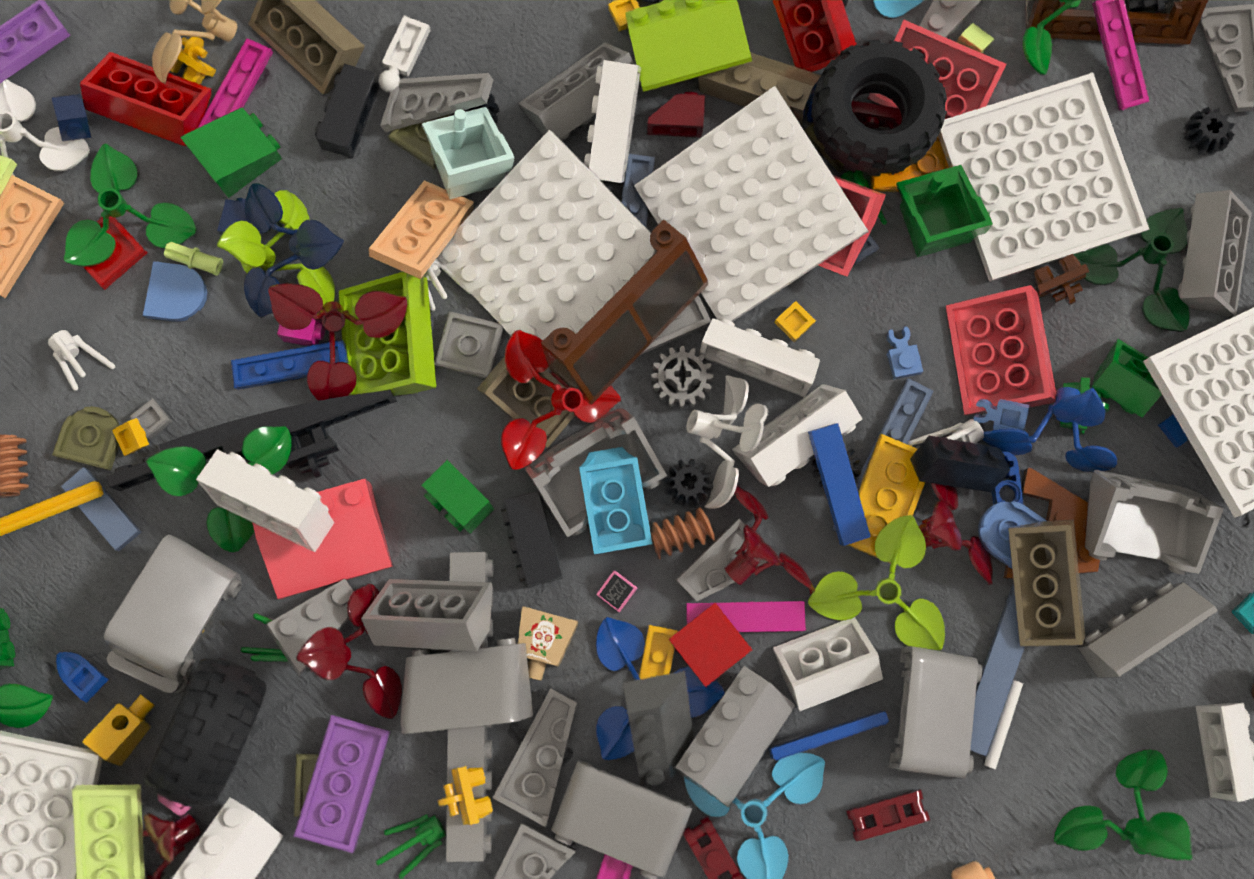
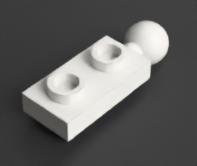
M407 16L403 17L382 60L383 67L389 69L382 72L378 79L379 86L383 91L391 93L393 89L399 86V74L409 77L431 31L429 25Z

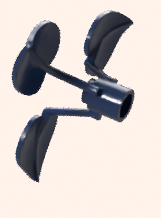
M252 183L247 193L244 208L247 222L256 227L261 234L268 233L272 227L275 231L292 235L289 240V248L294 253L291 257L268 268L266 272L258 267L252 268L246 275L244 281L246 300L254 313L264 318L266 315L273 313L268 288L269 286L280 284L275 277L271 276L274 271L297 259H300L301 263L308 269L322 268L335 257L344 240L333 234L324 224L313 219L302 222L299 228L294 230L278 226L276 223L283 217L280 201L264 185Z

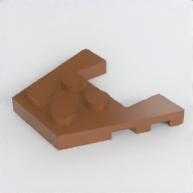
M1026 468L1021 485L1022 495L1049 501L1047 521L1074 519L1079 574L1098 572L1100 560L1091 557L1089 551L1085 548L1088 502L1034 469ZM1006 565L1003 578L1013 579V570Z

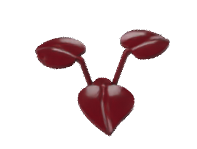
M277 284L268 288L273 315L281 326L291 330H301L310 325L312 318L315 320L322 318L324 328L329 331L330 362L316 361L310 366L307 373L308 387L318 401L348 396L356 386L357 377L354 369L345 362L335 363V331H339L344 327L345 319L350 320L356 325L363 324V329L367 336L381 338L390 335L400 326L407 309V298L405 296H398L384 291H372L363 294L358 299L355 305V314L359 319H356L350 315L348 310L344 311L342 305L338 302H327L323 306L320 294L308 286Z
M931 483L940 501L936 503L932 516L922 520L923 524L918 525L924 536L926 548L930 546L933 549L949 547L957 551L961 549V546H965L969 549V558L975 569L987 581L988 585H992L993 565L990 553L985 550L977 536H972L970 541L962 540L960 531L954 521L951 510L954 511L958 508L956 487Z
M737 486L734 494L741 504L753 513L755 522L752 528L748 525L743 527L745 540L740 549L735 553L737 556L724 568L726 573L733 581L742 585L753 573L757 576L761 571L773 565H780L793 578L807 586L810 595H812L815 589L801 565L783 552L778 557L776 552L756 532L762 518L764 520L769 518L763 505L751 493ZM759 559L767 561L766 563L757 566L760 563Z
M368 583L356 589L350 596L347 604L349 619L352 624L359 627L358 630L343 638L342 633L336 628H322L304 643L295 659L306 665L324 680L337 679L345 670L368 675L370 678L364 682L362 687L367 704L381 717L392 719L397 714L402 696V684L398 674L388 666L379 667L374 673L371 669L348 665L351 659V650L346 644L362 635L364 630L368 634L361 618L380 593L374 585Z
M150 813L144 815L146 830L143 831V837H150L155 843L159 855L164 860L155 870L153 876L148 875L146 879H161L162 871L180 852L185 850L184 845L200 836L198 824L190 814L175 822L159 819Z

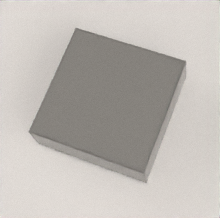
M153 398L129 416L131 419H138L146 433V438L149 440L173 422Z

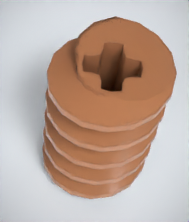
M0 435V498L19 496L20 491L29 488V484L19 482L20 479L28 477V473L19 471V468L28 465L27 461L18 460L19 456L27 454V450L18 448V445L26 443V439L16 435Z
M700 507L696 509L695 518L691 512L687 511L685 512L684 521L679 515H675L673 525L667 518L663 519L662 529L656 522L651 524V538L659 560L661 559V550L672 556L673 546L682 553L685 542L691 549H694L695 539H698L702 545H706V535H709L715 542L710 521Z

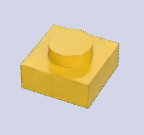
M615 0L608 3L609 12L619 32L628 28L625 13L640 8L637 0Z
M795 301L774 323L795 342L816 320Z
M137 418L129 420L112 430L124 456L133 454L149 445L146 433Z

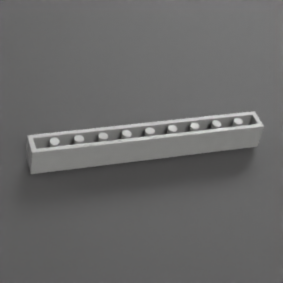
M486 552L450 553V581L488 582V577H493V559H488ZM492 590V604H491V607H493V590ZM490 619V631L479 649L488 648V637H493V619ZM449 650V652L459 651V650ZM492 725L448 729L447 784L453 783L454 791L455 786L451 770L467 766V769L482 767L484 771L485 784L472 787L474 799L487 796V790H492V771H487V759H492L493 751L492 740H487V728H492ZM447 804L446 862H481L486 859V853H491L492 835L487 834V822L492 821V813L479 818V823L463 825L461 813L450 816Z

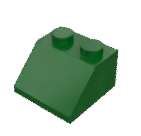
M1117 339L1095 374L1092 385L1095 391L1101 393L1103 398H1111L1119 403L1126 412L1130 414L1135 413L1142 418L1162 395L1143 362L1149 357Z

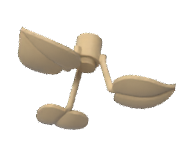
M170 0V9L176 15L182 14L188 4L205 15L202 25L206 28L207 32L174 30L172 35L168 32L162 35L155 46L152 56L154 73L161 82L166 84L167 75L180 54L182 48L181 36L204 37L212 41L216 36L226 42L233 39L237 31V23L215 9L222 0H201V6L193 0Z

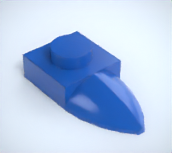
M59 652L57 654L56 665L59 676L80 700L87 703L109 680L93 663L82 656L72 652Z

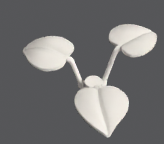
M7 79L0 83V149L2 156L8 158L6 141L18 142L23 136L36 145L43 147L39 154L40 160L47 168L54 171L71 169L88 156L90 149L84 139L62 142L58 127L46 132L45 142L31 135L23 128L20 122L29 120L36 109L34 97L26 89Z
M728 375L725 376L723 415L693 410L688 418L686 427L687 432L701 436L700 442L707 444L725 459L717 469L713 481V490H711L710 498L704 506L709 509L720 508L730 501L736 490L739 470L733 467L734 459L710 439L713 437L718 438L722 429L742 433L740 449L746 453L753 452L762 438L763 423L768 413L765 405L755 404L747 410L744 426L731 425L736 420L737 414H740L745 407L749 385L745 379Z

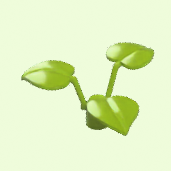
M279 190L274 193L282 206L283 217L279 222L285 224L284 228L298 229L302 222L309 220L306 207L296 195L288 190ZM237 221L223 232L217 247L226 250L238 259L246 273L252 268L258 267L265 271L273 266L276 259L275 253L270 247L286 233L278 232L264 245L261 243V235L256 227L246 221ZM299 263L285 265L276 270H301L297 274L300 285L308 286L317 291L323 300V306L327 302L334 301V281L324 267L313 270Z
M911 515L899 517L891 521L880 531L876 538V556L881 561L891 562L888 578L879 580L875 590L857 591V581L853 576L846 572L836 571L824 576L815 588V592L808 599V604L812 609L834 620H849L856 617L862 610V602L858 596H877L880 601L886 604L896 602L905 611L900 613L895 620V632L900 641L907 646L938 651L942 650L944 645L945 626L939 609L932 602L923 598L916 599L908 607L900 599L901 588L894 580L896 564L902 568H912L922 561L926 552L924 536L915 518Z

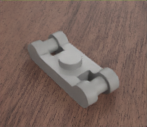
M113 651L107 656V663L112 668L166 693H182L188 685L185 677H183L180 683H177L125 659Z

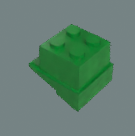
M962 165L896 183L902 197L900 209L917 258L970 243L976 236L986 234L993 225L990 215L981 198L977 196Z

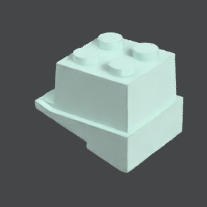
M487 107L468 112L458 109L452 116L422 123V128L430 143L432 156L449 199L494 188L505 178L506 173L512 170L514 163L513 153L503 134H500Z

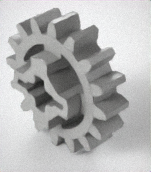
M681 346L680 351L676 353L671 347L669 348L668 357L662 353L659 355L661 364H653V369L658 372L651 374V380L658 381V383L653 385V391L661 390L659 400L662 401L668 398L669 407H672L675 402L679 403L680 409L684 408L685 402H689L691 407H695L696 398L702 402L705 400V395L702 391L710 392L712 386L706 382L713 381L714 375L707 373L712 365L711 363L703 364L705 355L702 354L696 357L695 348H692L687 353L685 352V347ZM677 361V364L672 369H666L669 364ZM688 361L693 363L698 369H693L688 364ZM681 367H683V373L686 378L683 388H681V382L678 377ZM700 384L694 392L687 394V391L692 386ZM666 385H670L676 391V394L671 392Z

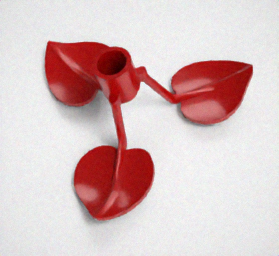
M516 330L506 345L505 365L507 371L519 383H527L534 376L537 381L552 388L554 392L551 396V403L554 410L534 419L531 424L524 418H517L505 426L501 435V446L509 467L514 470L530 465L544 451L547 435L544 430L536 427L538 423L555 415H561L562 411L573 412L579 420L585 423H593L605 416L612 407L621 401L619 394L610 385L590 405L583 399V395L578 389L562 388L559 384L541 377L539 373L544 372L549 366L541 345L543 340L521 330Z

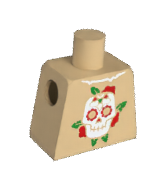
M522 607L518 644H526V653L529 659V678L542 681L546 664L559 667L577 629L578 621Z

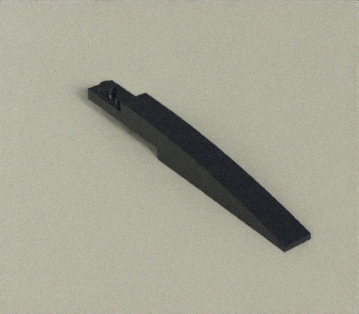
M391 390L319 400L223 423L159 444L161 451L178 446L192 447L200 451L206 460L212 458L216 450L228 455L230 452H234L245 458L242 453L243 440L249 432L263 426H285L288 428L291 437H302L309 434L311 429L320 426L324 428L397 402ZM151 456L144 458L143 463L138 465H124L116 468L115 473L106 476L109 487L117 491H123L155 479L146 463V460Z

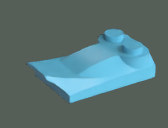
M623 447L589 452L579 470L594 555L652 545L637 457L630 455Z

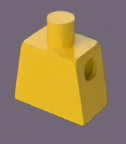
M141 694L129 708L118 703L88 734L82 743L105 761L121 766L150 729L151 725L143 719L155 705Z

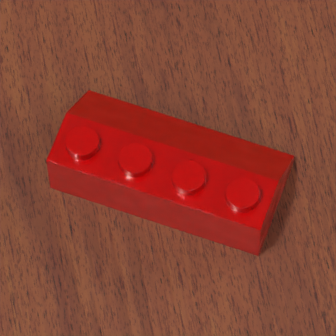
M773 0L795 67L809 72L826 68L832 59L835 60L840 55L841 51L852 45H857L842 0Z
M109 52L80 82L85 110L185 147L186 144L182 141L181 137L198 128L211 96V88L170 73L167 75L165 84L157 78L153 67L113 52Z

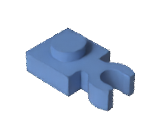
M903 327L901 330L902 339H897L894 336L893 329L887 333V341L894 347V349L887 352L893 380L923 373L917 345L908 346V340L910 339L908 327Z
M986 399L977 401L976 406L985 408L987 414H976L973 419L978 423H986L989 420L994 421V430H1025L1029 405L1003 399L998 401L997 406H993Z

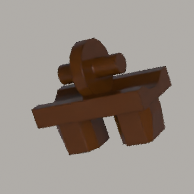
M1074 254L1058 261L1063 272L1060 276L1054 278L1049 266H1044L1034 271L1033 276L1037 285L1035 290L1038 292L1039 298L1060 289V292L1052 295L1055 303L1063 299L1069 305L1076 303L1074 294L1083 291L1080 283L1071 287L1070 284L1086 278V274L1090 271L1086 264L1081 266Z

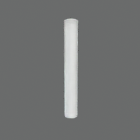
M1015 680L1012 682L984 766L996 770L1023 686L1021 682Z

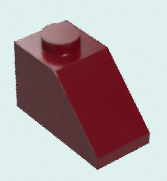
M695 92L676 94L648 118L647 135L702 138L705 95H698Z

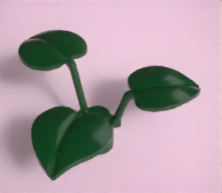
M1183 208L1164 210L1147 218L1149 230L1140 233L1142 240L1147 244L1144 248H1139L1137 252L1122 261L1117 262V252L1109 244L1074 254L1081 266L1086 264L1090 271L1086 274L1087 277L1084 280L1096 285H1108L1115 282L1119 276L1117 267H1122L1139 256H1143L1144 261L1148 264H1158L1153 287L1154 294L1147 296L1143 301V315L1151 325L1157 328L1175 332L1187 330L1190 321L1188 305L1180 299L1178 290L1173 287L1164 288L1161 292L1159 290L1163 269L1167 264L1165 258L1168 254L1182 251L1187 245L1188 229L1184 219Z

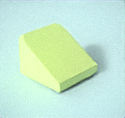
M972 23L959 36L957 43L983 54L994 38Z

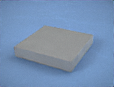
M449 311L435 359V367L485 379L494 368L504 328L496 322Z

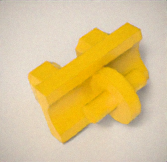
M183 37L182 45L184 49L181 48L180 54L170 71L178 73L182 64L185 63L188 66L182 78L201 84L206 75L213 77L216 69L197 58L198 56L205 58L208 53L203 49L204 41L202 38L191 37L188 40Z
M467 766L452 769L451 773L455 791L453 783L444 785L446 797L439 799L438 804L439 806L448 804L450 816L461 813L463 825L479 823V818H483L493 812L488 796L474 799L472 787L485 784L483 768L467 769Z

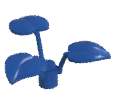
M1071 387L1058 389L1055 403L1049 405L1047 414L1032 436H1029L1026 431L1020 429H999L984 432L983 440L989 446L1000 448L1002 452H1010L1013 455H1023L1031 452V443L1036 442L1051 416L1055 414L1058 421L1064 423L1071 422L1073 426L1074 447L1076 450L1067 451L1065 454L1066 461L1072 467L1085 472H1094V470L1107 471L1115 468L1117 465V457L1111 450L1100 446H1086L1083 448L1080 445L1078 424L1082 426H1096L1105 419L1104 405L1093 388L1084 393H1080V391Z
M610 617L605 618L599 627L596 638V649L601 663L611 671H618L626 664L635 680L641 679L631 661L639 659L644 652L645 640L642 633L637 627L628 622ZM689 666L682 667L674 672L685 671L691 717H697L707 712L725 694L716 679L705 687ZM613 706L603 711L596 725V734L602 758L604 760H614L632 753L634 746L627 710L622 706Z

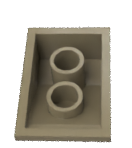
M505 356L477 388L480 393L512 420L524 418L531 424L534 419L554 410L551 403V396L554 390L537 381L534 376L527 383H519L514 380L507 371ZM547 370L539 373L541 377L559 384L562 388H566ZM562 411L561 415H555L536 425V427L544 430L547 435L546 448L552 444L575 416L573 412Z

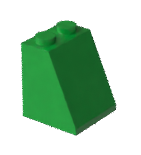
M243 107L181 137L182 141L228 198L282 159L277 151L281 148L271 134L268 136L264 135L260 130L263 127L261 121L254 113L248 115Z

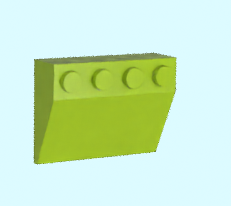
M663 0L660 3L636 8L625 13L636 64L641 67L640 81L643 92L752 62L737 0Z
M400 272L339 290V302L344 311L348 310L350 315L356 319L359 318L355 314V305L363 294L372 291H384L407 298L405 317L400 326L388 336L381 338L369 337L364 332L363 324L356 325L350 320L345 319V325L341 329L342 340L346 344L348 364L354 369L357 377L356 386L350 395L391 390L397 396L436 388L427 278L422 277L419 279L408 273Z

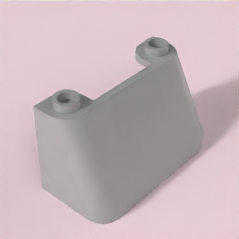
M622 408L616 409L542 453L533 463L525 467V471L567 537L578 535L587 528L588 516L579 467L585 462L589 452L623 447L630 455L637 457L642 487L647 490L658 486L661 483V479L667 476L636 419Z
M1094 470L1089 489L1085 548L1089 551L1091 557L1106 561L1108 557L1112 558L1116 552L1162 560L1169 565L1168 569L1177 574L1186 575V572L1200 574L1224 508L1202 494L1186 487Z
M170 534L166 535L108 624L104 634V641L115 654L180 683L184 676L188 677L195 666L196 661L193 659L192 648L222 599L226 601L230 597L234 598L238 594L242 586L241 576L181 539Z
M515 638L497 640L496 647L481 648L477 652L456 651L430 654V649L412 650V657H406L400 719L401 734L503 724L533 716L526 644H515Z
M914 646L902 647L900 663H904L907 671H902L901 677H904L899 731L898 738L894 739V744H900V746L896 747L895 753L890 752L889 768L964 779L967 773H972L974 764L973 756L970 755L976 686L977 682H980L982 678V665L978 664L975 657Z
M578 760L551 831L556 833L554 839L564 844L571 845L573 841L640 868L639 874L644 877L657 879L658 876L665 877L693 808L687 803L677 799L669 800L668 796L643 788L609 774L604 770L598 771L591 764Z

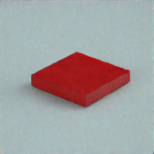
M111 216L109 217V229L106 233L112 235L116 241L113 254L100 264L82 266L104 290L148 253L116 218ZM101 217V218H100L98 221H96V222H97V223L101 226V228H102V227H103V217Z
M716 602L668 639L705 687L752 651V648Z

